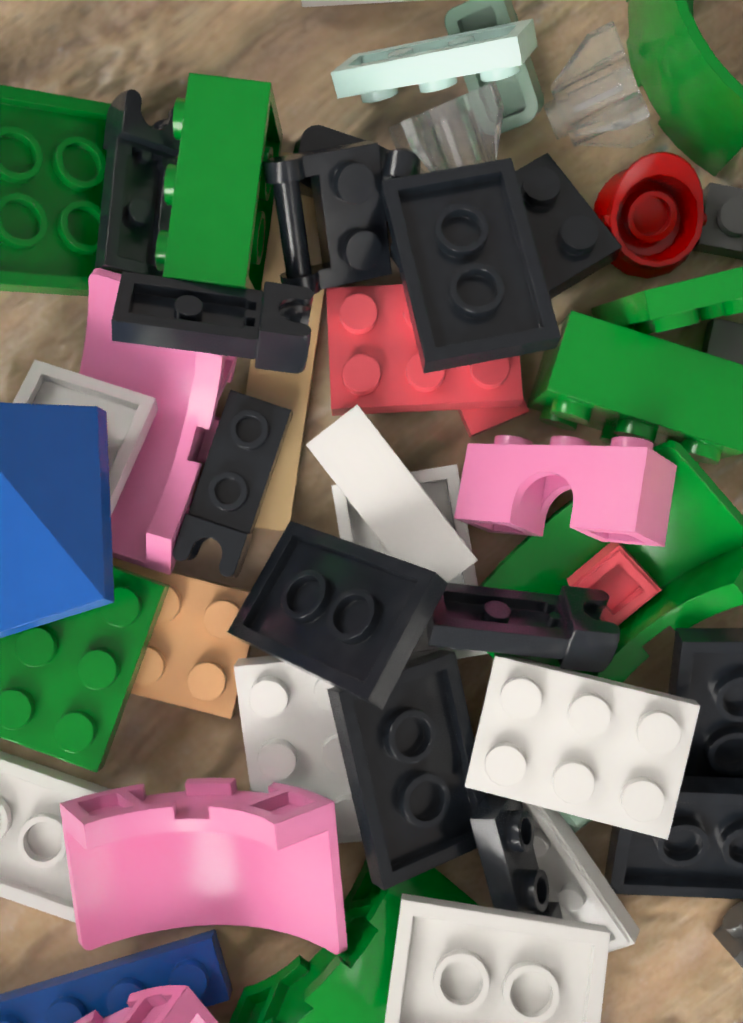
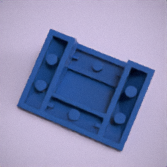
M0 402V638L114 603L107 412L98 406Z

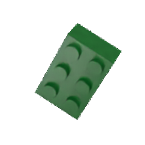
M189 73L186 98L177 97L173 110V134L176 140H180L177 164L169 163L165 173L164 197L166 204L171 205L172 208L169 230H160L157 237L156 267L158 271H163V277L241 289L261 290L274 205L273 185L265 182L263 160L280 156L283 139L271 82Z
M572 310L559 324L558 328L561 338L556 349L544 351L527 404L528 408L541 411L539 418L541 422L570 431H576L578 424L602 431L600 440L608 444L611 443V438L618 436L645 439L654 444L653 447L673 440L680 443L698 465L700 462L717 465L720 459L743 454V364Z

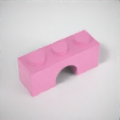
M497 435L495 436L494 444L468 443L454 519L490 533L543 537L549 507L560 494L571 489L573 493V508L570 528L601 542L665 547L677 465L655 452L652 442L636 437L618 436L611 438L610 446H591L589 441L572 436H553L550 439V445H533L532 441L522 437Z

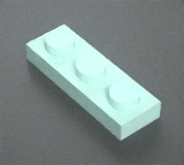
M532 18L353 54L331 72L337 99L360 95L363 103H374L395 96L398 93L399 87L418 84L420 92L430 93L455 85L458 82L457 77L480 73V79L483 82L511 77L520 71L519 66L527 60L538 46L534 20Z

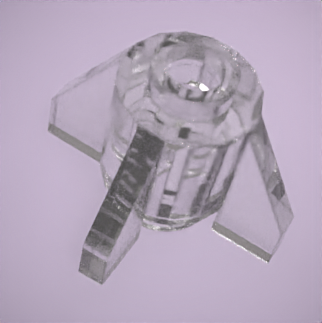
M611 21L586 35L550 86L554 99L543 104L557 140L569 135L574 147L633 148L655 137L648 118L650 113L626 58L616 26Z
M493 81L389 127L388 130L396 149L407 148L414 152L421 160L420 174L495 161L498 155L504 105L496 81Z

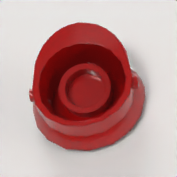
M663 151L645 155L634 162L628 169L615 174L598 193L593 209L622 246L617 259L610 264L626 275L646 279L669 274L685 262L701 237L702 227L707 223V215L704 213L703 189L695 169L683 157Z

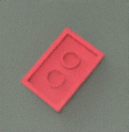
M402 284L326 288L332 416L344 415L357 404L365 414L521 406L523 390L520 355L423 373Z

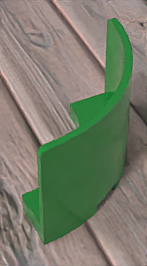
M626 0V2H629V37L626 44L630 65L638 88L643 86L652 106L661 118L658 125L663 132L695 164L715 177L743 147V85L717 59L701 35L694 20V0Z
M673 440L653 447L655 452L677 465L665 547L621 543L655 579L661 591L618 625L621 630L619 643L611 663L603 672L573 671L623 683L637 667L650 657L642 646L667 627L671 626L674 631L676 628H690L713 615L743 605V515L685 448ZM572 498L546 519L543 537L527 536L498 564L479 586L559 596L562 586H569L566 579L610 542H601L569 527L573 508ZM487 652L494 659L495 652ZM507 654L515 657H520L560 667L559 660L554 658L534 656L524 657L515 654Z
M365 859L358 877L344 900L347 950L334 955L325 948H322L309 962L299 955L276 974L254 985L244 987L229 1023H384L402 893L472 905L478 904L435 868L383 890L372 883L367 860Z

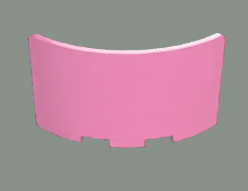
M95 268L88 278V316L79 374L154 397L158 407L157 414L111 515L113 558L171 575L177 561L173 557V549L185 514H189L193 500V490L202 466L199 462H206L220 421V417L215 416L218 400L226 383H230L233 380L237 357L112 341L111 320L122 274L102 268Z
M189 778L185 783L186 791L146 795L143 783L110 789L60 803L78 941L85 950H93L106 944L151 932L208 925L249 926L279 931L308 940L325 948L334 955L347 950L348 944L334 801L299 787L276 782L268 786L269 793L237 790L236 778Z

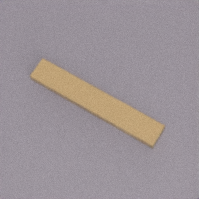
M281 152V156L293 154ZM301 194L311 266L322 264L314 199ZM275 198L261 286L262 291L266 281L281 283L280 275L286 272ZM326 289L320 290V292L313 296L308 325L311 328V338L306 367L303 372L294 374L256 369V359L250 360L245 395L287 408L293 412L255 528L284 532L293 518Z

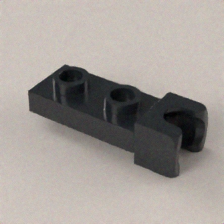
M130 89L120 93L113 100L106 116L103 148L107 150L95 268H102L122 274V271L163 277V271H158L156 267V242L160 230H169L172 206L167 205L165 202L164 180L168 164H177L180 140H176L173 134L174 107L168 112L167 119L159 120L151 127L142 116V98L138 91Z
M122 271L111 320L112 341L256 359V369L298 374L305 370L311 338V328L308 325L314 293L307 287L267 281L264 283L262 291Z
M230 390L189 509V514H185L173 549L175 560L195 559L203 542L213 538L220 544L222 549V558L219 564L220 573L229 578H237L239 576L293 416L292 410Z
M448 583L426 625L428 646L515 654L524 657L554 658L559 660L561 669L588 672H603L609 666L616 652L621 630L614 623L599 621L601 613L609 600V595L602 590L562 586L558 596L555 594Z
M487 793L471 816L470 822L493 907L563 919L559 902H548L549 882L545 871L538 867L533 847L534 824L530 813L523 809L521 801Z

